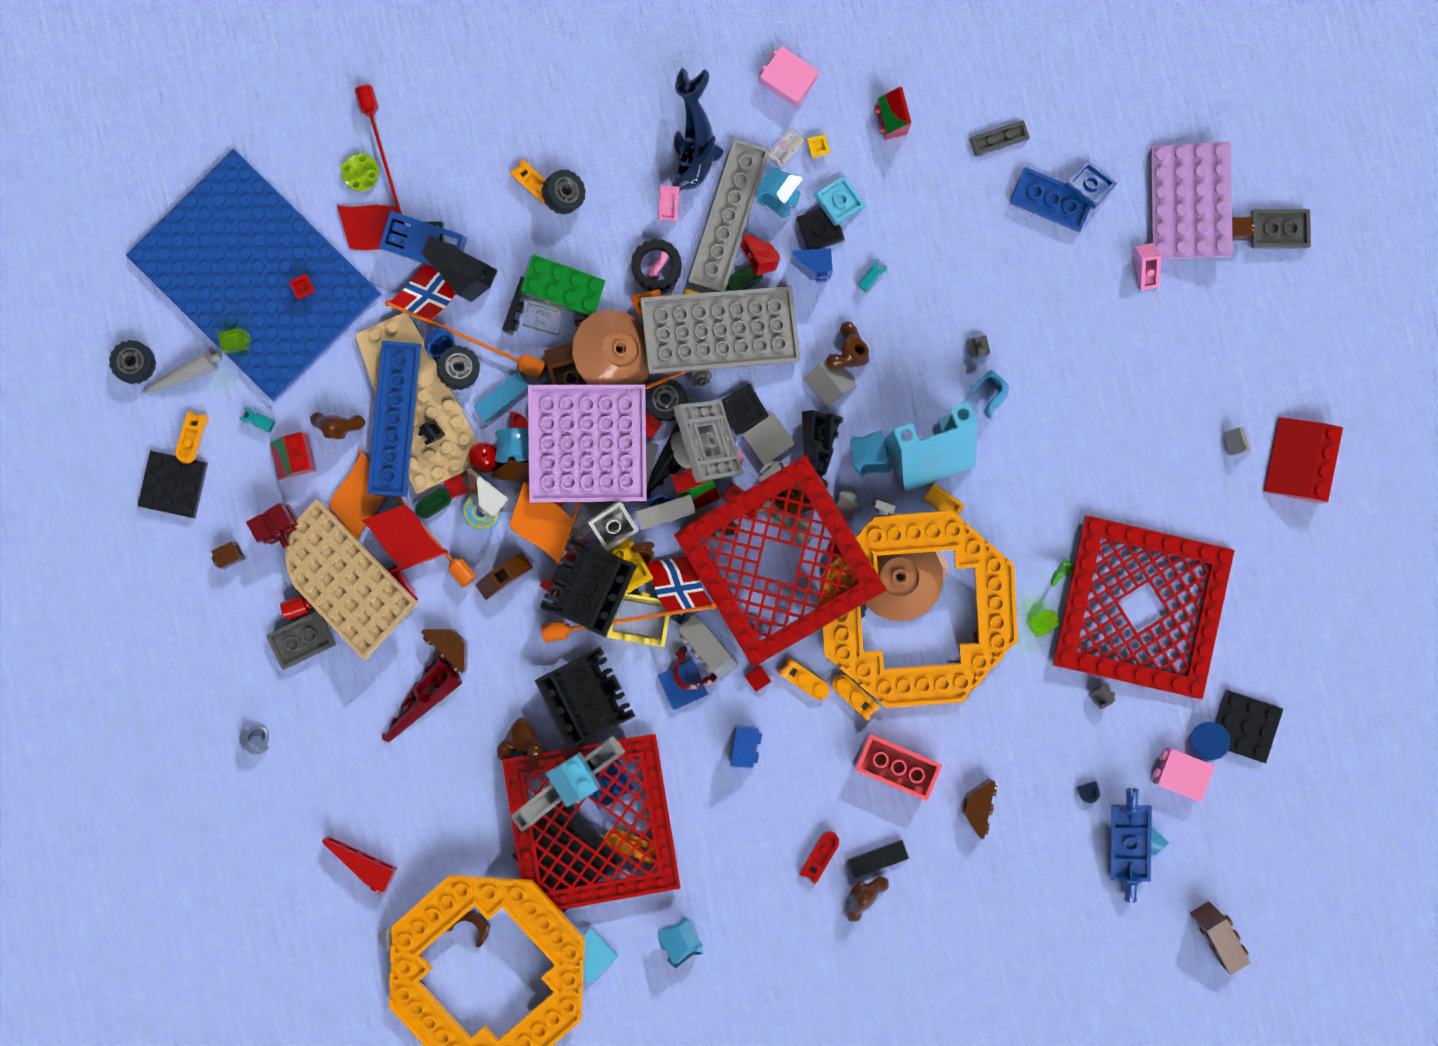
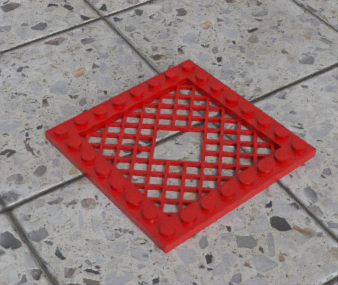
M804 455L673 534L752 667L757 666L887 591L807 455ZM798 482L801 485V487L793 486ZM789 488L787 498L777 496ZM792 489L802 491L800 501L790 499ZM805 494L807 495L811 504L803 502ZM772 498L770 508L760 506ZM775 499L786 501L783 511L773 509ZM789 502L799 504L797 515L786 512ZM802 505L812 508L810 518L800 516ZM756 508L753 518L744 516V514ZM759 509L769 511L767 521L757 519ZM815 510L822 521L813 519ZM772 512L782 514L780 525L770 522ZM785 515L796 518L793 528L783 526ZM739 518L737 528L728 525ZM742 518L752 521L750 531L740 529ZM799 519L809 521L807 532L796 529ZM756 522L766 524L764 534L753 532ZM812 522L822 525L820 535L810 533ZM769 525L779 528L777 538L767 536ZM825 527L832 538L823 536ZM723 528L721 537L711 535ZM726 528L736 531L734 541L724 538ZM782 529L792 531L790 541L780 539ZM739 532L749 534L747 544L737 542ZM795 532L806 535L803 545L793 542ZM752 535L762 537L760 548L750 545ZM809 536L819 538L817 548L806 546ZM706 538V542H705V546H704L703 543L701 542V540H703V539ZM710 538L720 541L718 550L708 548ZM765 539L802 548L794 585L757 575ZM822 539L833 542L830 552L820 549ZM723 542L733 544L731 554L721 552ZM835 544L842 555L833 553ZM736 545L746 547L744 557L734 555ZM749 548L759 551L757 561L747 559ZM805 549L816 551L814 562L803 559ZM708 552L716 553L715 563ZM819 553L829 555L827 565L816 563ZM720 555L730 557L728 567L717 565ZM832 556L843 559L840 569L830 566ZM733 558L743 561L741 571L731 568ZM845 561L849 565L852 572L843 570ZM746 562L756 564L754 574L744 572ZM802 562L813 565L810 575L800 572ZM815 566L826 568L824 579L813 576ZM718 568L727 570L725 579L722 577ZM829 569L839 572L837 582L827 580ZM730 571L740 574L737 584L728 581ZM842 573L853 575L851 585L840 583ZM743 575L753 577L751 587L741 585ZM799 576L809 578L807 588L797 586ZM756 578L766 581L764 591L754 588ZM855 578H856L859 583L854 586V582H855ZM812 579L823 582L820 592L810 589ZM769 582L779 584L777 594L767 592ZM825 583L836 585L834 595L823 593ZM728 585L736 587L735 596ZM782 585L793 588L790 598L780 595ZM839 586L848 588V590L837 596ZM740 588L750 591L748 600L737 598ZM796 589L806 591L804 601L793 599ZM753 592L763 594L761 604L751 602ZM809 592L819 595L817 605L807 602ZM766 595L776 597L774 607L764 605ZM822 596L832 598L820 605ZM779 599L789 601L787 611L777 609ZM738 602L746 603L745 612H743ZM792 602L803 605L801 614L790 612ZM749 605L760 607L757 617L747 614ZM805 606L815 608L804 615ZM763 608L773 611L771 621L760 618ZM776 612L786 614L784 624L774 622ZM789 615L798 617V619L787 625ZM747 618L756 620L755 629H753ZM759 621L770 624L767 634L757 631ZM773 625L782 627L771 634ZM758 635L764 636L765 638L760 640Z
M1085 515L1052 665L1203 700L1235 550ZM1112 542L1121 543L1125 545L1116 549ZM1108 543L1114 552L1105 557L1100 548ZM1131 546L1142 548V550L1135 554ZM1127 547L1132 556L1123 561L1118 552ZM1149 550L1159 552L1161 554L1153 558ZM1146 552L1150 561L1142 565L1137 556ZM1099 553L1102 559L1096 562ZM1116 555L1120 564L1112 568L1107 559ZM1168 555H1172V556H1176V557H1180V558H1178L1177 560H1175L1174 562H1172V561L1170 560V558L1168 557ZM1164 556L1169 565L1160 569L1156 560ZM1134 559L1139 568L1130 572L1126 563ZM1186 559L1198 562L1190 567ZM1183 561L1187 569L1179 574L1174 565ZM1105 562L1109 571L1101 575L1096 566ZM1153 563L1158 572L1149 577L1144 568ZM1204 563L1210 564V565H1209V570L1207 569V567H1206V565H1205ZM1201 565L1205 574L1197 578L1193 569ZM1123 566L1128 575L1119 579L1115 570ZM1171 568L1176 576L1168 581L1163 572ZM1142 571L1146 580L1138 584L1133 575ZM1095 572L1098 578L1092 581L1093 573ZM1190 572L1194 581L1186 585L1182 576ZM1112 573L1117 582L1108 587L1103 578ZM1160 575L1165 583L1156 588L1152 579ZM1207 577L1204 589L1200 581ZM1130 578L1135 587L1127 591L1122 582ZM1178 579L1183 588L1175 593L1170 584ZM1101 581L1105 590L1097 594L1092 585ZM1149 582L1168 614L1137 633L1118 601ZM1197 583L1202 592L1194 597L1189 588ZM1119 585L1124 594L1115 598L1111 589ZM1167 586L1172 595L1164 600L1159 591ZM1091 590L1094 597L1088 600L1089 591ZM1186 591L1190 600L1182 604L1177 595ZM1108 592L1113 601L1104 606L1099 597ZM1203 595L1202 603H1201V607H1200L1199 604L1197 603L1196 599H1198L1199 597H1201V596ZM1175 598L1179 607L1171 611L1166 602ZM1096 599L1101 608L1093 613L1088 604ZM1193 602L1198 611L1189 615L1185 606ZM1115 603L1120 612L1111 617L1106 608ZM1087 609L1090 615L1084 618L1085 610ZM1182 609L1187 618L1178 623L1173 614ZM1104 611L1108 620L1100 624L1095 615ZM1199 614L1196 626L1192 618ZM1122 615L1127 624L1118 628L1114 619ZM1171 617L1175 625L1167 630L1162 621ZM1092 618L1097 627L1088 631L1084 622ZM1189 621L1193 630L1185 634L1181 625ZM1111 622L1116 631L1107 636L1102 627ZM1159 624L1164 632L1155 637L1151 628ZM1130 627L1134 636L1126 640L1121 631ZM1081 628H1083L1086 634L1080 637ZM1178 628L1182 637L1174 642L1169 633ZM1100 630L1104 639L1096 643L1091 634ZM1148 631L1153 640L1144 644L1140 635ZM1195 633L1192 645L1188 637ZM1118 634L1123 643L1114 647L1110 638ZM1166 635L1171 644L1163 649L1158 640ZM1088 637L1093 646L1084 650L1080 641ZM1137 638L1142 647L1133 652L1128 643ZM1185 639L1190 648L1181 653L1176 644ZM1107 641L1112 650L1103 655L1098 646ZM1155 642L1160 651L1152 656L1147 647ZM1125 645L1130 654L1122 659L1117 650ZM1174 647L1178 656L1170 660L1166 651ZM1095 648L1100 656L1088 654V652ZM1144 649L1149 658L1140 663L1136 654ZM1114 652L1118 660L1106 657ZM1189 652H1191V654H1190V659H1189V663H1188V662L1186 661L1184 655H1186V654H1188ZM1162 654L1167 663L1158 667L1154 659ZM1133 657L1137 665L1125 661ZM1181 658L1186 667L1177 672L1172 663ZM1151 661L1155 669L1144 667V665ZM1167 666H1170L1174 673L1165 672L1161 670H1163ZM1187 670L1186 676L1180 675Z
M656 733L617 740L625 752L615 760L628 759L622 767L614 761L611 762L620 769L614 778L605 772L609 765L599 771L601 773L597 777V781H599L602 775H605L612 781L606 789L600 786L599 789L604 793L598 801L590 795L587 797L618 820L596 851L565 829L587 797L582 799L579 804L574 803L576 808L571 815L562 810L565 805L564 802L560 807L554 806L557 811L552 818H549L547 815L542 816L549 821L544 830L532 824L522 832L511 818L520 879L533 880L542 891V886L549 890L544 893L559 910L681 889ZM604 742L578 746L570 750L566 748L543 752L542 756L537 760L530 759L528 755L502 759L510 815L529 801L527 789L537 795L545 784L547 786L550 785L547 782L549 778L547 777L544 780L537 775L538 773L550 771L579 752L584 758ZM640 756L641 763H639L633 757ZM630 760L639 765L633 775L624 769ZM641 768L644 782L635 777ZM622 771L631 777L625 786L616 780ZM531 775V777L526 782L525 776ZM534 776L543 782L537 791L528 785ZM633 779L642 785L637 794L627 788ZM614 782L623 788L618 797L608 791ZM644 787H645L647 802H646L644 799H642L641 797H639V794L642 792V790L644 789ZM625 790L634 796L629 805L620 800ZM606 794L615 800L609 809L600 803ZM636 799L645 804L640 813L631 808ZM617 802L626 807L621 816L611 811ZM647 807L650 821L642 816ZM628 810L637 815L632 824L622 819ZM559 812L568 817L563 827L554 821ZM639 818L648 823L643 833L634 827ZM620 821L629 827L624 836L615 831ZM551 823L560 829L555 838L545 832ZM650 826L652 829L653 840L645 835ZM533 827L539 832H541L536 841L534 837ZM631 829L641 835L635 844L626 839ZM562 831L572 837L566 846L557 841ZM612 832L621 838L616 847L607 842ZM543 835L552 840L547 849L538 844ZM642 838L652 843L646 852L637 847ZM573 840L583 845L577 854L568 849ZM623 841L632 846L627 855L618 850ZM554 843L563 848L558 857L549 852ZM604 844L613 850L607 859L598 853ZM653 846L655 847L656 860L648 854ZM536 847L544 852L539 860ZM584 848L594 853L588 862L579 856ZM634 849L643 854L638 864L629 858ZM565 851L574 856L569 866L560 860ZM615 852L624 858L619 867L610 862ZM546 854L555 860L550 869L540 863ZM596 855L605 861L600 870L591 865ZM646 857L654 862L649 872L640 866ZM576 859L586 865L580 874L571 868ZM626 861L635 866L630 875L621 869ZM557 862L567 868L561 877L552 872ZM607 863L616 869L611 878L602 873ZM539 866L547 871L542 880ZM658 866V872H653L655 867ZM588 867L597 873L591 882L582 876ZM638 868L646 873L633 876ZM568 871L578 876L572 885L563 880ZM618 872L626 876L625 878L614 879ZM549 874L558 879L553 888L544 883ZM599 875L607 880L594 883ZM579 879H582L587 883L585 885L575 886ZM560 882L568 887L556 889Z

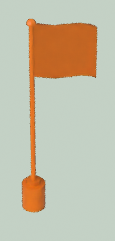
M363 450L358 451L357 455L359 457L354 467L335 492L329 505L358 541L366 526L361 520L374 516L386 495L367 493L370 460L364 455ZM395 496L402 505L408 506L401 497ZM424 526V528L426 529V531L428 532V534L430 535V537H431L442 549H444V548L441 546V544L435 539V537L430 533V531ZM449 554L446 556L450 561L447 571L462 588H465L476 579L477 575L463 558L459 560L455 558L453 560Z
M524 481L509 526L519 536L545 551L555 560L554 564L558 566V564L561 565L560 559L563 556L581 502L576 503L571 518L553 502H529V486Z

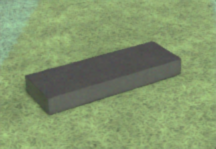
M1022 120L970 137L969 140L974 155L977 157L1029 140L1030 136L1026 124Z

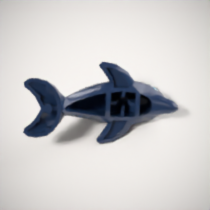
M682 67L676 78L675 91L684 99L686 110L685 136L683 138L682 134L677 131L674 139L675 154L679 159V168L671 186L680 187L679 192L694 189L703 183L709 174L713 161L718 160L724 152L722 148L715 144L716 138L713 135L711 124L698 101L709 81L710 76L706 69L702 70L696 78L690 81L688 72Z

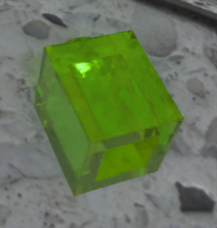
M242 328L218 333L223 353L228 355L250 350V335Z
M1043 609L1026 620L1036 637H1041L1059 626L1057 622L1059 620L1058 616L1053 610L1050 611V609Z

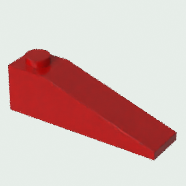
M330 836L323 838L322 843L366 885L370 886L372 891L384 893L388 890L397 871L396 867Z

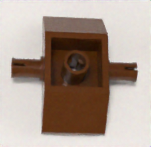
M573 342L544 350L551 379L549 382L539 385H587L576 370L572 357ZM572 376L577 379L574 384L568 383Z

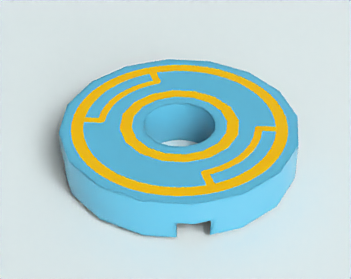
M468 497L462 510L466 523L473 529L481 531L494 527L501 517V509L494 517L489 513L484 517H480L477 514V507L472 504L474 500Z

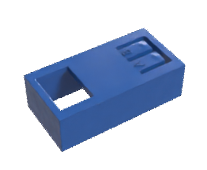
M390 211L379 248L430 265L421 254L428 235L438 240L440 234L458 239L455 248L462 252L468 238L462 234ZM397 221L411 224V227L397 223ZM394 231L408 235V237L405 238L394 234ZM392 242L404 246V249L390 245V243Z

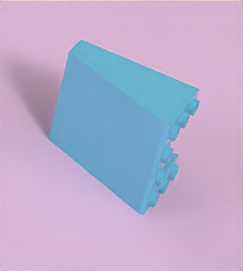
M970 402L950 408L951 415L937 419L942 431L941 434L919 441L912 422L894 429L885 438V445L904 493L976 466L977 420ZM903 430H909L912 433L910 441H905L901 433Z

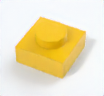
M825 134L807 139L811 159L830 154Z

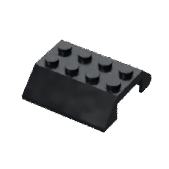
M570 536L568 544L577 547V549L566 546L565 551L576 555L575 560L572 562L565 557H561L560 562L569 565V567L558 564L552 580L561 583V585L553 582L549 584L552 589L559 590L560 594L558 597H555L550 593H545L544 598L553 601V603L542 600L539 608L588 628L587 630L606 638L638 565Z
M601 647L534 680L569 750L635 717L632 709L624 711V709L630 707L629 702L619 706L616 701L623 698L625 694L624 692L615 693L622 688L615 674L607 677V674L613 672L612 668H607L602 672L599 665L608 661L606 657L598 659L599 656L604 654Z

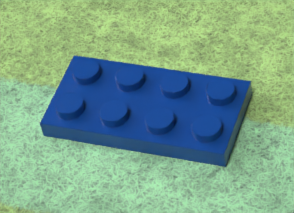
M1027 167L1024 168L1010 201L1012 205L1077 232L1082 230L1091 208L1065 187V183Z

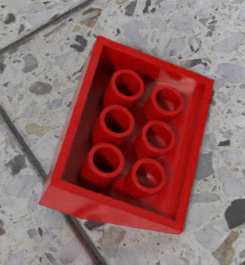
M1279 417L1263 492L1318 504L1328 503L1343 427Z

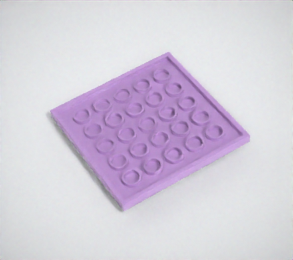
M528 385L529 502L647 501L645 385Z

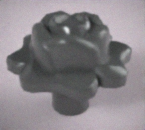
M709 370L692 371V376L689 377V380L692 381L693 386L698 385L702 387L710 382L709 378L712 377V374Z

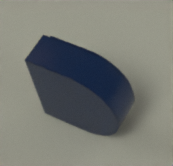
M1097 781L1077 786L1079 796L1083 801L1094 803L1099 799L1100 791Z

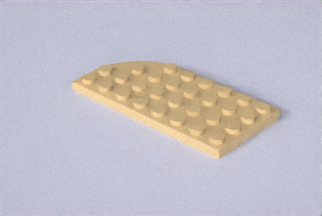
M315 499L296 520L299 524L295 526L297 530L291 532L287 540L290 546L286 548L285 552L287 572L292 584L362 660H367L415 608L418 602L320 500Z

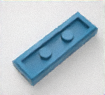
M518 371L477 403L474 408L484 421L487 422L528 390L529 384Z

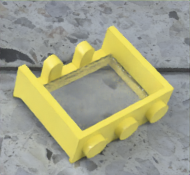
M630 592L624 595L614 620L666 611L659 598H651L649 593L639 592V595H633ZM670 615L612 624L607 638L665 647Z

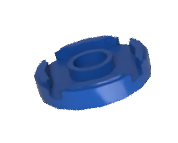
M1207 721L1200 723L1193 729L1190 736V744L1197 756L1205 760H1216L1227 754L1231 738L1223 725Z

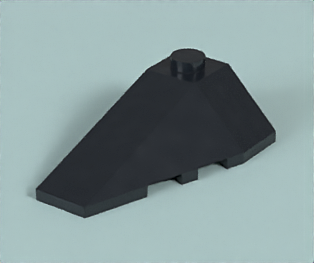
M428 235L421 252L430 265L442 275V279L453 288L452 291L469 302L474 301L491 288L498 271L488 264Z

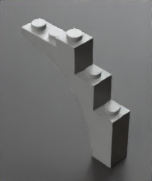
M612 736L586 755L584 759L595 775L620 757L625 750ZM551 783L510 817L523 832L561 802L562 799Z

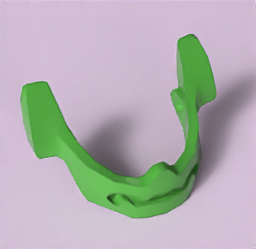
M1064 559L1052 575L1051 586L1054 588L1061 578H1064L1065 572H1067L1071 579L1074 565Z

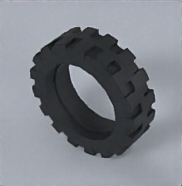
M651 239V241H645L636 248L635 253L632 255L631 268L635 280L641 287L649 291L657 289L662 291L676 284L677 279L681 275L682 262L678 250L671 243H667L662 239ZM654 250L666 252L673 264L670 274L658 281L650 280L641 271V260L648 252Z

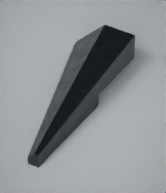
M816 410L802 411L804 455H807L822 480L823 475L827 473L834 451L832 445L834 439L838 438L839 432H837L839 424L843 422V417L832 413L824 414ZM806 495V503L811 504Z
M678 422L652 469L647 486V498L651 496L650 493L658 485L662 486L664 484V480L670 474L674 475L682 467L676 461L673 455L674 451L671 448L673 434L680 431Z

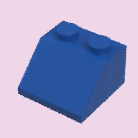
M831 248L792 251L791 263L810 280L823 283L831 278L833 272Z
M736 724L730 766L753 768L754 763H758L759 752H756L757 744H761L762 733H759V728Z

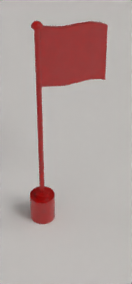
M362 85L354 89L360 113L370 116L395 206L366 205L348 207L337 205L349 248L369 251L381 249L379 246L390 211L402 214L373 117L379 109L372 85ZM399 220L397 221V223L405 225L404 222ZM394 231V234L405 238L408 237V235ZM392 242L390 243V245L404 249V246Z
M405 504L361 520L374 533L385 552L400 566L388 571L390 574L443 555H448V550L442 549L430 537L416 514ZM300 595L281 602L280 608L284 618L288 621L310 613L312 605Z

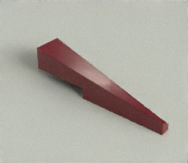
M436 651L433 654L435 658L430 666L426 665L423 669L425 674L419 682H415L400 706L402 710L397 718L393 717L390 721L393 723L387 733L381 735L382 740L389 743L463 683L459 672H455L450 667L451 663L446 658H441Z

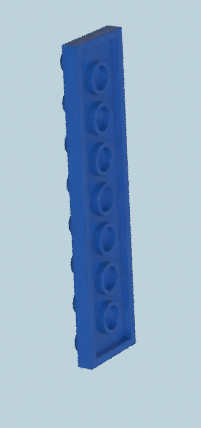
M382 341L368 494L407 497L421 344Z

